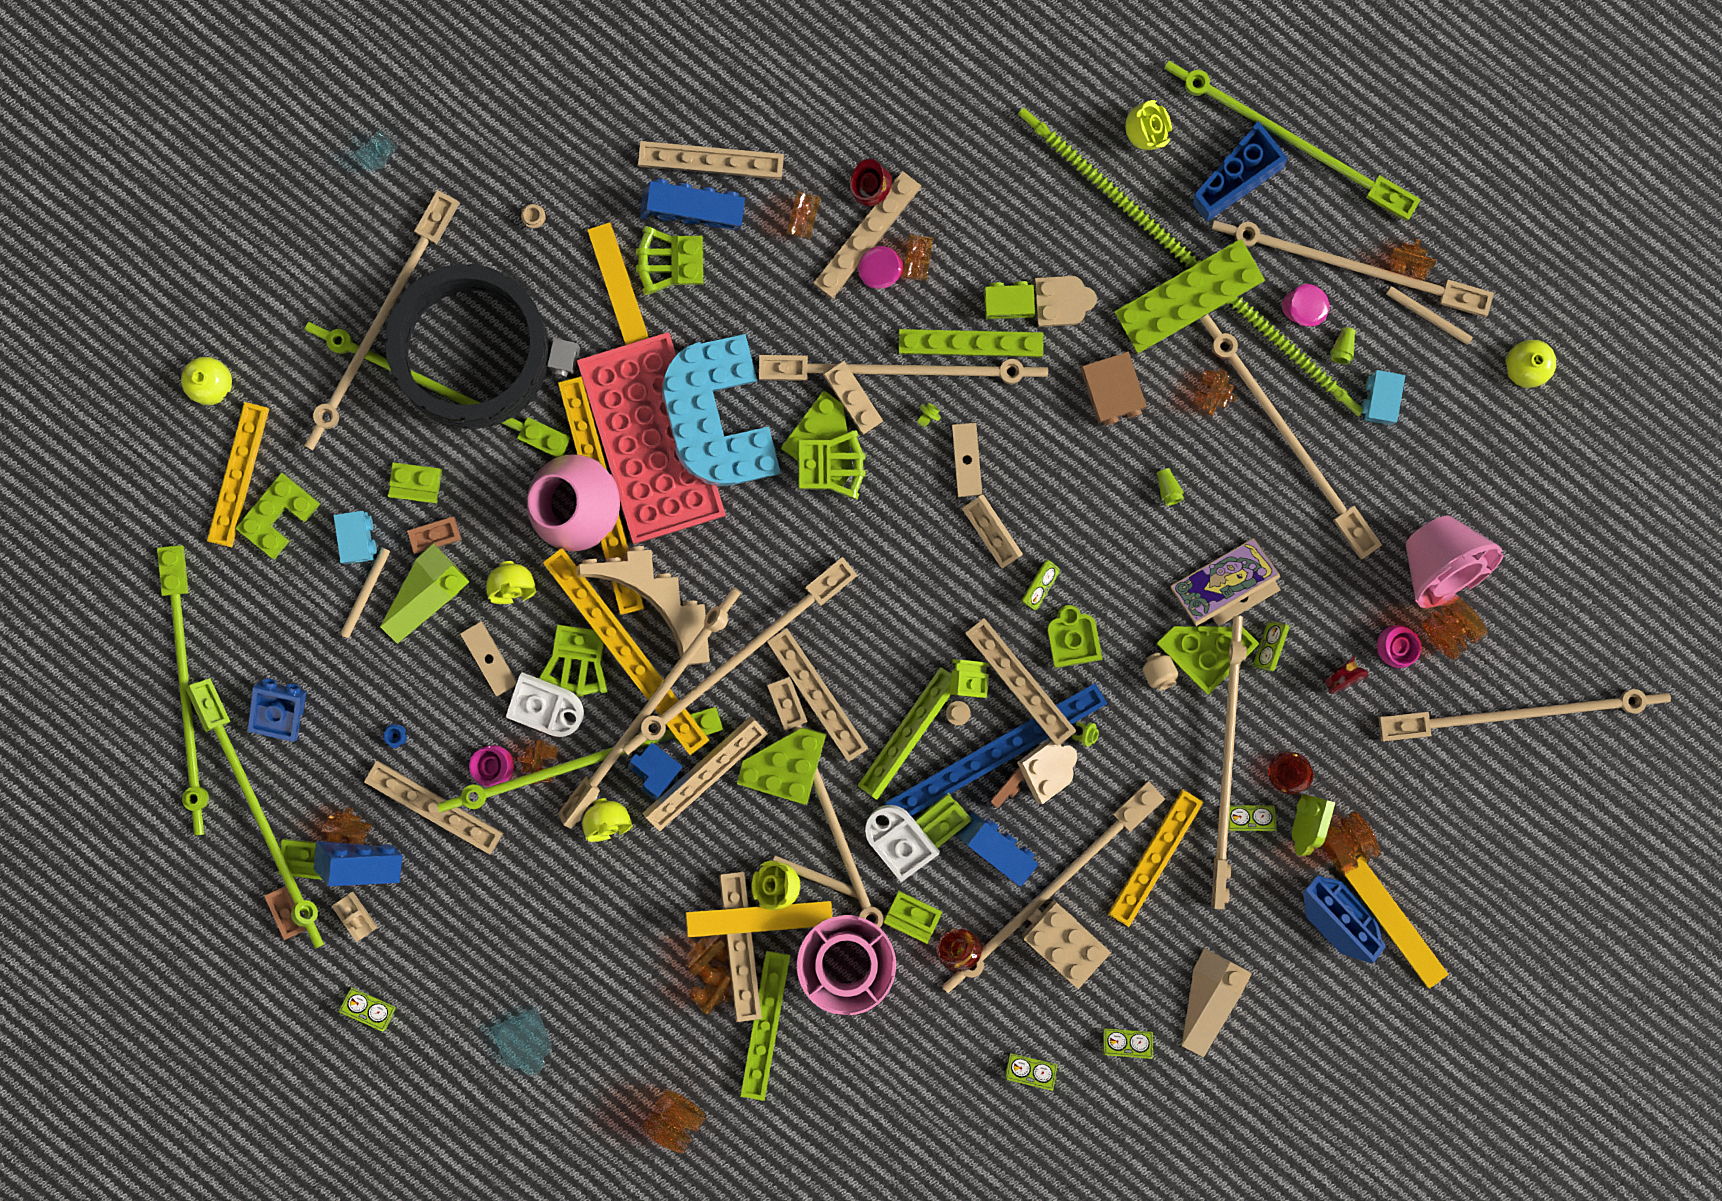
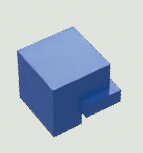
M652 742L641 756L635 754L628 765L629 769L645 781L641 790L655 801H657L683 767Z

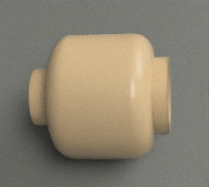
M1156 653L1146 659L1147 663L1143 666L1142 670L1152 688H1158L1159 691H1162L1176 684L1175 680L1178 677V671L1170 656H1161L1160 653Z

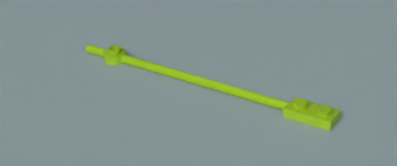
M1168 61L1165 70L1185 81V88L1189 94L1200 96L1206 93L1255 123L1259 121L1268 131L1370 190L1365 198L1406 222L1412 216L1421 200L1381 175L1374 182L1213 87L1210 85V78L1206 72L1202 70L1188 72L1171 61ZM1193 81H1199L1201 86L1198 88L1194 87Z
M308 322L305 327V331L326 340L329 349L337 354H344L348 351L356 354L360 347L353 343L351 335L343 329H335L330 332L311 322ZM342 337L341 344L336 345L335 339ZM370 350L367 352L364 359L391 371L387 358ZM411 370L415 382L462 405L480 403ZM527 417L525 423L514 418L502 422V424L520 432L518 440L556 458L564 456L572 440L571 437Z
M178 545L157 548L162 596H170L189 778V788L183 793L182 802L188 810L192 811L194 835H203L202 809L207 806L209 795L204 788L199 787L191 699L185 689L189 686L180 594H189L184 546ZM193 794H195L198 798L196 803H193L191 801V796Z
M211 679L189 685L185 689L205 732L214 729L295 904L291 910L293 922L298 926H305L315 949L323 946L324 943L314 923L318 916L317 907L311 901L303 900L223 727L230 720ZM300 911L304 912L305 918L300 916Z
M716 707L691 714L705 735L723 730ZM668 729L665 730L664 735L660 739L654 741L647 739L635 750L647 747L651 742L657 744L675 738L676 745L681 743L673 732ZM614 747L484 789L479 785H469L462 791L461 796L437 803L439 813L463 805L469 809H478L484 805L488 797L603 761ZM472 792L478 794V800L475 802L469 799V795Z

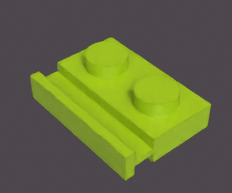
M392 463L388 497L437 504L442 469Z
M953 659L952 663H955V670H952L950 695L987 698L989 674H986V669L990 667V664Z
M948 792L917 817L915 822L938 848L971 822V817Z
M282 839L281 852L292 876L323 880L314 870L316 842Z
M898 890L883 923L928 944L942 915V911Z

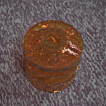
M1456 595L1441 605L1444 616L1438 612L1431 613V619L1425 618L1421 622L1425 633L1433 645L1453 661L1461 657L1460 652L1465 653L1468 651L1465 640L1471 644H1476L1488 634V630L1481 618L1464 600Z
M1357 811L1349 814L1350 821L1345 816L1340 818L1343 830H1340L1334 823L1329 824L1323 843L1329 858L1342 875L1358 868L1357 855L1365 863L1370 861L1369 854L1373 858L1381 855L1374 832Z
M664 1089L655 1102L656 1107L662 1113L650 1111L648 1113L649 1119H645L641 1127L658 1144L682 1154L688 1148L686 1143H691L693 1140L692 1135L686 1129L695 1132L699 1131L707 1115L684 1096L672 1090Z

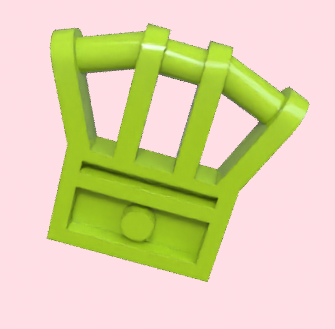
M644 226L642 230L644 233L639 247L636 249V256H638L636 272L643 283L644 288L642 290L644 295L655 293L672 285H704L703 236H670L651 227ZM652 237L670 243L671 248L649 249ZM671 256L672 265H648V257ZM649 273H672V277L653 284Z
M857 430L832 440H798V489H830L848 498L858 500V490L863 477H866V471L863 470L865 453L862 452L857 437L859 435ZM848 441L853 452L830 453V447ZM830 460H853L854 470H831ZM831 477H853L849 489L831 482Z
M557 625L553 655L539 679L577 694V697H583L584 695L600 691L601 693L608 692L601 665L604 642L595 630ZM559 658H565L562 679L560 681L550 674ZM572 659L581 661L578 684L569 683ZM594 662L598 682L585 685L588 663Z

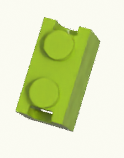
M1026 281L1014 282L1013 286H1004V283L996 282L990 283L989 287H985V320L1034 317V285H1028Z

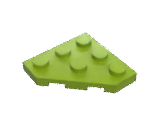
M823 391L781 449L798 461V440H832L847 434L842 403L826 391ZM845 441L830 447V453H850L849 442ZM830 460L831 470H853L852 460ZM831 477V482L843 487L850 477Z
M1173 626L1156 643L1206 695H1209L1229 675V646L1232 639V627ZM1242 627L1241 641L1242 646H1246L1247 657L1259 643Z
M804 727L745 759L741 766L737 784L806 805L826 734Z

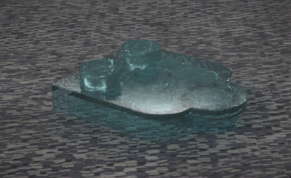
M537 1007L490 1027L507 1066L513 1069L521 1068L527 1075H536L543 1069L544 1057L549 1054L552 1044Z

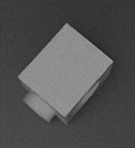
M554 338L548 361V367L550 370H553L554 375L567 377V374L574 375L580 351L578 343Z

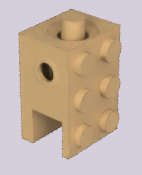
M1054 900L1042 912L1037 908L1031 913L1028 920L1032 924L1021 935L1039 955L1045 958L1077 989L1084 984L1111 954L1104 945Z

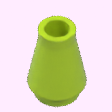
M1342 327L1341 333L1330 351L1333 362L1347 365L1354 359L1356 331L1353 328Z
M1170 468L1157 472L1161 501H1164L1166 506L1183 501L1184 497L1182 494H1184V491L1173 476Z

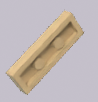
M841 361L823 373L861 434L864 435L883 422L845 361Z
M984 495L977 497L962 508L1001 568L1006 567L1023 555Z

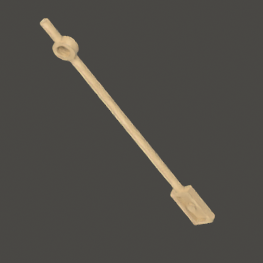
M438 190L436 191L414 231L421 237L328 404H321L314 410L313 419L316 425L304 445L307 448L313 450L324 430L331 429L337 425L339 421L337 406L429 241L436 245L438 244L460 204L459 201ZM326 413L331 414L329 421H324L323 419Z
M1214 220L1211 228L1212 230L1235 236L1236 241L1242 238L1247 248L1255 245L1257 242L1441 296L1439 302L1441 305L1482 317L1488 316L1494 295L1493 292L1451 280H1446L1444 287L1267 236L1261 234L1258 226L1252 222H1244L1236 227ZM1243 232H1248L1250 239H1244Z
M1208 314L1201 318V322L1214 338L1212 344L1214 354L1222 359L1228 358L1339 514L1333 520L1358 557L1363 559L1382 546L1356 507L1352 506L1348 510L1235 353L1238 347L1235 337L1227 333L1222 334ZM1221 343L1228 345L1227 351H1223L1220 348Z
M759 355V380L807 381V373H825L837 364H808V356ZM1016 359L1004 361L1001 367L847 364L852 374L1000 376L1007 384L1018 383L1022 377H1048V367H1023ZM1009 368H1013L1016 371L1014 376L1007 374Z
M843 557L805 587L809 593L806 597L660 717L649 716L644 719L641 724V732L622 747L623 751L629 755L647 739L652 741L660 739L665 733V724L812 603L816 602L821 606L858 576ZM656 724L658 727L657 732L651 733L648 730L649 725Z
M733 587L721 605L713 607L707 613L703 629L593 776L591 778L585 776L558 813L563 825L572 829L582 819L585 810L596 800L600 792L597 785L623 752L622 747L633 739L641 728L644 719L651 715L710 634L725 628L728 622L727 612L741 594L737 588Z
M1233 616L1232 639L1229 646L1230 668L1219 825L1211 906L1214 909H1224L1225 903L1229 902V889L1226 888V879L1231 877V865L1226 860L1239 666L1241 660L1245 661L1247 652L1246 646H1242L1241 641L1242 616Z
M788 677L767 685L784 730L792 728L793 732L801 729V724L808 721L791 678ZM817 768L813 784L861 905L862 911L859 917L866 919L869 914H873L876 917L873 923L880 928L883 924V915L878 908L872 907Z
M1629 689L1624 691L1620 698L1434 719H1429V712L1378 717L1381 741L1431 736L1432 728L1613 708H1622L1627 713L1635 714L1642 712L1646 705L1671 702L1670 693L1645 695L1640 690ZM1630 697H1633L1635 700L1633 706L1628 703Z
M1149 781L1138 789L1113 813L1118 820L977 953L973 952L971 958L965 964L959 966L960 969L942 985L944 990L949 993L966 976L977 977L980 975L984 968L983 960L1027 920L1035 909L1046 902L1124 827L1131 832L1165 800L1158 790ZM970 952L965 953L961 957L959 963L964 961L968 957ZM968 962H976V968L968 969Z

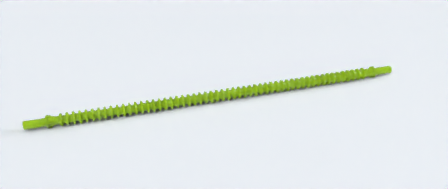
M1023 107L1018 115L1035 129V133L1046 139L1045 143H1051V148L1055 147L1057 153L1060 151L1062 153L1061 157L1065 156L1067 162H1072L1071 166H1077L1076 170H1081L1082 175H1087V180L1091 179L1093 185L1097 184V189L1101 188L1103 194L1107 193V198H1113V203L1117 202L1118 208L1123 207V212L1127 211L1129 217H1134L1133 221H1139L1138 225H1143L1144 231L1149 230V235L1153 234L1155 236L1154 240L1159 239V244L1163 243L1165 249L1169 248L1170 254L1175 253V258L1179 257L1181 259L1180 263L1185 262V267L1189 266L1191 268L1201 262V260H1195V255L1193 257L1190 255L1191 251L1186 252V247H1181L1180 242L1176 243L1174 241L1175 237L1170 238V233L1166 234L1164 232L1165 228L1160 229L1159 223L1155 224L1154 219L1150 220L1148 218L1149 214L1145 215L1143 209L1140 211L1138 209L1139 205H1133V200L1129 201L1128 196H1123V191L1119 192L1117 186L1113 187V182L1109 183L1107 177L1103 178V173H1097L1098 169H1093L1092 163L1087 164V159L1083 160L1081 154L1077 155V150H1071L1072 146H1067L1066 140L1061 141V136L1057 137L1055 135L1056 131L1051 132L1044 122L1041 123L1026 108ZM1236 297L1227 303L1233 305L1232 309L1237 308V313L1243 314L1242 318L1247 317V322H1252L1253 327L1257 326L1259 328L1258 332L1262 331L1264 337L1268 336V341H1274L1273 345H1278L1280 351L1284 350V355L1288 354L1290 360L1294 359V364H1300L1299 368H1304L1305 374L1310 373V378L1314 377L1316 379L1315 383L1320 382L1321 388L1326 387V392L1330 391L1338 402L1341 401L1357 416L1362 413L1363 408L1347 394L1348 392L1345 389L1336 385V380L1332 381L1331 376L1327 377L1326 371L1321 372V367L1317 368L1315 366L1316 362L1311 363V358H1306L1305 353L1301 354L1299 352L1300 348L1296 349L1294 343H1289L1290 339H1284L1285 335H1280L1278 329L1274 330V325L1270 326L1268 320L1264 321V316H1258L1259 312H1254L1253 306L1248 307V302L1244 303L1242 301L1243 297Z

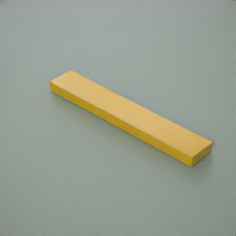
M611 223L588 229L625 344L628 345L648 339L649 336Z
M247 402L243 404L209 530L208 542L233 547L237 532L235 528L239 524L269 412L267 407Z
M1183 789L1180 791L1107 913L1108 915L1128 927L1131 925L1202 806L1203 801Z
M1358 856L1340 870L1428 989L1449 975L1361 856Z
M831 901L791 904L789 907L780 910L750 907L686 912L687 937L811 928L832 917Z

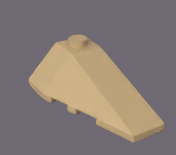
M1206 948L1203 949L1193 968L1191 991L1189 992V1004L1181 1046L1202 1057L1205 1056L1240 998L1252 975L1251 972Z

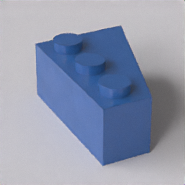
M970 811L968 815L971 817V822L955 835L1021 887L1039 865L1032 859L1035 854L1025 846L1019 849L1015 846L1017 840L1007 832L1004 835L1000 834L997 831L999 826L992 820L987 818L984 821L973 811Z
M316 841L314 870L327 886L400 883L403 855L393 845L389 844L377 846Z

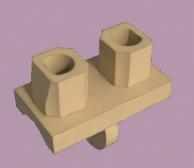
M351 892L332 905V908L356 942L378 928L354 892Z

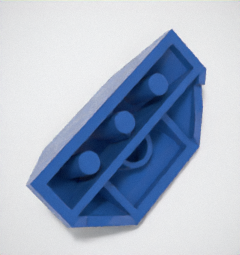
M1317 875L1303 891L1307 919L1341 954L1370 964L1374 963L1386 947L1381 939L1380 929L1375 916L1341 881Z

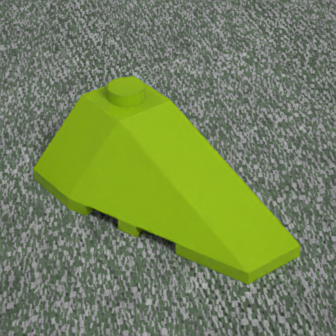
M432 543L415 559L406 580H404L380 627L398 644L469 583L468 577Z

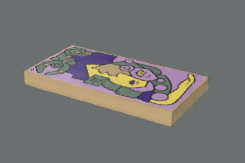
M1253 538L1173 584L1171 590L1197 626L1280 578V575Z

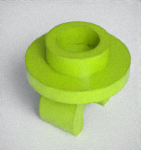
M922 403L919 406L924 412L917 421L919 425L925 428L931 419L940 420L941 416L938 414L940 410L935 405Z
M1076 722V726L1081 727L1083 733L1080 736L1073 734L1072 738L1081 741L1087 747L1095 743L1099 735L1096 724Z

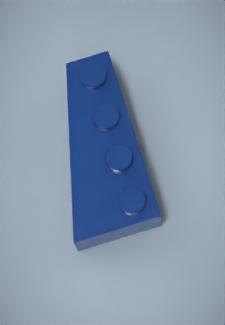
M1259 121L1195 193L1193 205L1206 222L1285 167L1287 156Z
M654 179L643 190L640 218L648 219V215H656L660 218V221L666 222L681 218V222L684 224L693 225L700 224V221H705L704 225L707 227L738 230L742 226L745 197H739V193L725 191L722 194L715 192V189L710 187H701V190L692 188V185L687 183L671 185L668 184L667 180Z

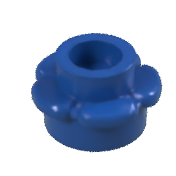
M389 725L383 734L384 742L392 748H398L407 740L406 729L402 725Z

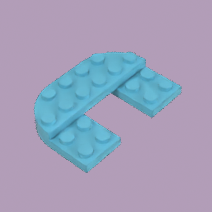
M746 334L702 344L698 342L686 347L674 357L666 370L662 382V399L665 402L677 457L687 472L693 474L704 483L714 486L736 485L781 473L769 427L725 437L723 434L713 391L757 381Z

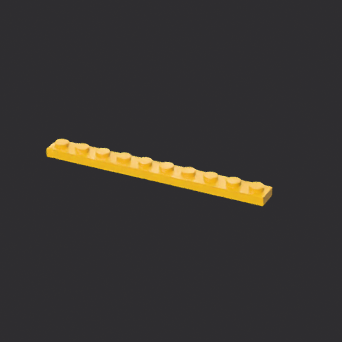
M582 376L559 382L577 455L590 457L601 463L607 470ZM618 514L612 531L601 540L605 559L619 557L621 561H624V554L629 551L621 518ZM612 581L621 615L645 609L641 595L628 587Z
M561 548L544 561L543 564L649 701L664 681L588 580L585 577H577V566L565 550ZM669 689L655 708L656 712L661 716L677 703L679 699ZM686 708L666 724L689 755H692L710 741Z

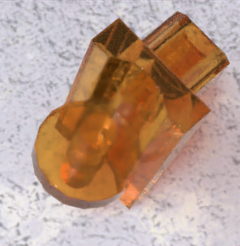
M797 191L787 234L810 240L821 200L820 196Z
M910 234L903 278L927 281L933 244L932 237Z
M1414 239L1412 245L1403 243L1402 249L1394 247L1393 251L1389 252L1387 260H1390L1389 271L1403 274L1405 266L1414 267L1411 277L1422 281L1426 279L1429 271L1435 266L1436 259L1425 256L1427 249L1420 247L1421 241L1419 239Z
M1220 368L1218 372L1206 370L1202 382L1205 385L1211 386L1209 394L1197 391L1193 399L1194 404L1202 408L1207 415L1214 416L1218 406L1225 408L1228 401L1235 403L1237 399L1235 395L1231 394L1234 386L1227 384L1230 376L1226 374L1225 370Z
M537 740L534 758H532L533 748H526L525 757L518 756L517 761L524 762L523 772L530 771L531 763L533 764L531 773L547 769L543 767L544 758L557 760L559 747L548 744L546 740ZM550 777L532 784H540V782H553L554 777Z
M347 807L344 813L336 812L335 817L328 816L326 823L322 824L321 832H326V842L340 843L343 835L349 837V844H364L367 835L371 831L372 824L360 822L361 816L353 815V808Z
M712 935L708 940L703 936L698 942L692 938L688 941L692 948L687 953L690 960L686 963V966L694 976L698 974L708 979L715 970L708 962L713 957H716L720 962L728 958V949L720 935Z
M720 965L717 969L706 967L701 978L707 985L704 989L695 986L689 994L691 1000L699 1005L701 1011L709 1015L715 1005L720 1006L723 1000L731 1002L733 998L731 993H729L732 987L729 982L732 978L725 972V967Z

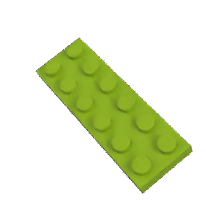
M1241 238L1116 310L1114 313L1136 352L1139 354L1261 284L1265 279Z

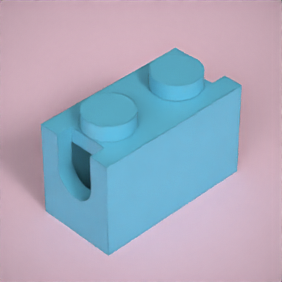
M1376 370L1375 373L1368 376L1365 387L1366 390H1369L1368 397L1364 399L1362 404L1363 420L1391 426L1397 423L1405 375Z
M364 511L334 515L340 563L352 564L374 560L377 547L375 540H371L370 530H373L372 517L368 516V513H364Z

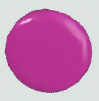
M877 246L871 248L860 259L858 267L860 278L871 288H887L901 277L903 261L889 247Z
M1304 284L1284 297L1282 310L1291 321L1300 324L1302 327H1312L1319 325L1326 319L1330 304L1323 290L1312 284Z
M1402 625L1389 626L1378 637L1377 651L1379 656L1391 667L1405 668L1417 661L1421 654L1422 647L1417 637L1418 634Z
M497 745L482 747L474 753L470 759L469 769L476 782L482 786L490 787L508 781L513 774L514 763L511 754L506 749Z

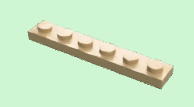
M640 141L638 166L782 180L784 154Z
M902 171L893 182L886 198L874 206L815 280L814 285L833 299L859 267L862 256L868 250L874 248L921 189V185Z
M985 618L965 633L1057 747L1076 732L1074 727Z
M786 628L768 640V644L847 761H851L866 751L868 747L789 630Z
M750 716L643 812L645 818L661 831L767 736L768 733Z
M380 761L375 762L364 781L366 784L488 854H492L503 835V832L459 807L439 813L437 803L446 801L444 798Z
M744 872L719 875L723 910L748 908ZM751 932L726 934L736 1022L761 1019Z

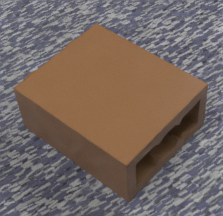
M1129 352L1082 366L1081 373L1098 424L1105 423V426L1119 422L1118 418L1125 415L1128 416V419L1142 414L1141 410L1147 407Z

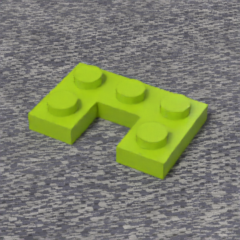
M281 473L235 529L272 559H276L290 540L272 526L286 508L303 522H306L321 503L288 476Z

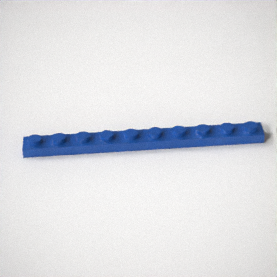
M1094 683L1056 706L1072 725L1107 705V702L1097 684ZM1032 718L888 800L885 804L901 807L912 816L937 802L948 792L951 794L1044 741L1049 736L1036 720Z

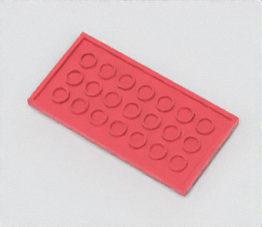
M669 332L577 360L610 470L617 484L621 506L633 544L726 516L717 486L704 483L693 474L687 472L675 451L676 446L665 402L662 399L663 378L670 363L676 356Z

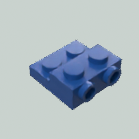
M266 678L259 681L253 687L248 732L295 742L298 739L300 718L304 713L307 691L300 690L301 687L297 684L277 685V681L274 679Z

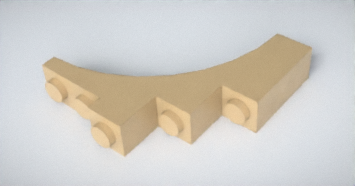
M644 546L630 547V551L624 554V561H621L619 557L608 558L606 563H597V559L583 560L582 564L576 567L577 577H595L614 581L634 590L648 600L670 627L679 649L680 658L704 627V619L706 617L705 604L698 605L697 601H685L683 606H681L678 577H671L670 573L658 574L656 579H654L651 550H644ZM708 638L688 665H701L710 662Z

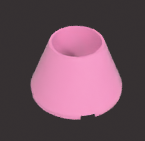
M564 455L546 463L534 476L527 496L529 519L537 534L549 545L558 549L563 548L565 551L586 550L599 544L612 531L620 509L619 491L612 475L607 472L601 463L582 455ZM567 481L575 490L577 506L573 516L566 523L562 524L552 511L551 500L558 485Z
M1442 516L1428 522L1414 532L1406 542L1415 600L1422 608H1431L1447 603L1457 598L1455 593L1467 586L1471 590L1488 577L1503 559V554L1501 553L1503 550L1499 545L1451 516Z
M841 915L822 921L807 934L799 949L797 974L802 989L814 1004L833 1014L856 1015L872 1009L888 994L895 978L896 957L889 938L876 924L862 917ZM839 941L856 942L863 946L870 956L871 965L868 972L862 979L854 983L837 982L827 974L824 968L823 956L830 946Z

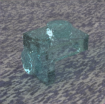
M377 131L364 149L356 151L355 156L359 159L360 164L368 170L382 169L398 147L382 131Z

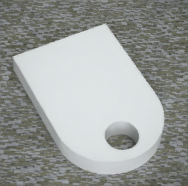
M522 672L519 675L506 718L549 735L563 737L576 731L583 720L584 710L579 698L571 691ZM564 713H573L576 717V721H568L565 718Z
M895 805L881 806L874 810L868 818L865 828L867 840L900 882L939 855L940 851L903 808ZM885 815L889 819V824L886 826L879 825L876 822V817Z

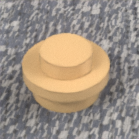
M530 204L523 209L521 218L527 227L535 229L543 225L546 215L542 207Z
M961 701L951 703L946 710L947 719L954 725L965 724L970 718L968 705Z

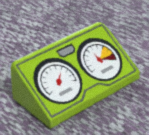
M1044 561L1021 599L1023 604L1033 610L1039 608L1060 573V569L1051 561Z
M1268 621L1253 663L1255 667L1269 672L1275 670L1290 628L1289 625Z
M1230 805L1228 831H1277L1275 807Z
M352 987L339 1012L375 1029L385 1031L396 1007Z
M1104 1028L1102 1053L1110 1056L1152 1059L1153 1032Z
M1010 1053L1004 1077L1006 1080L1053 1091L1057 1064Z

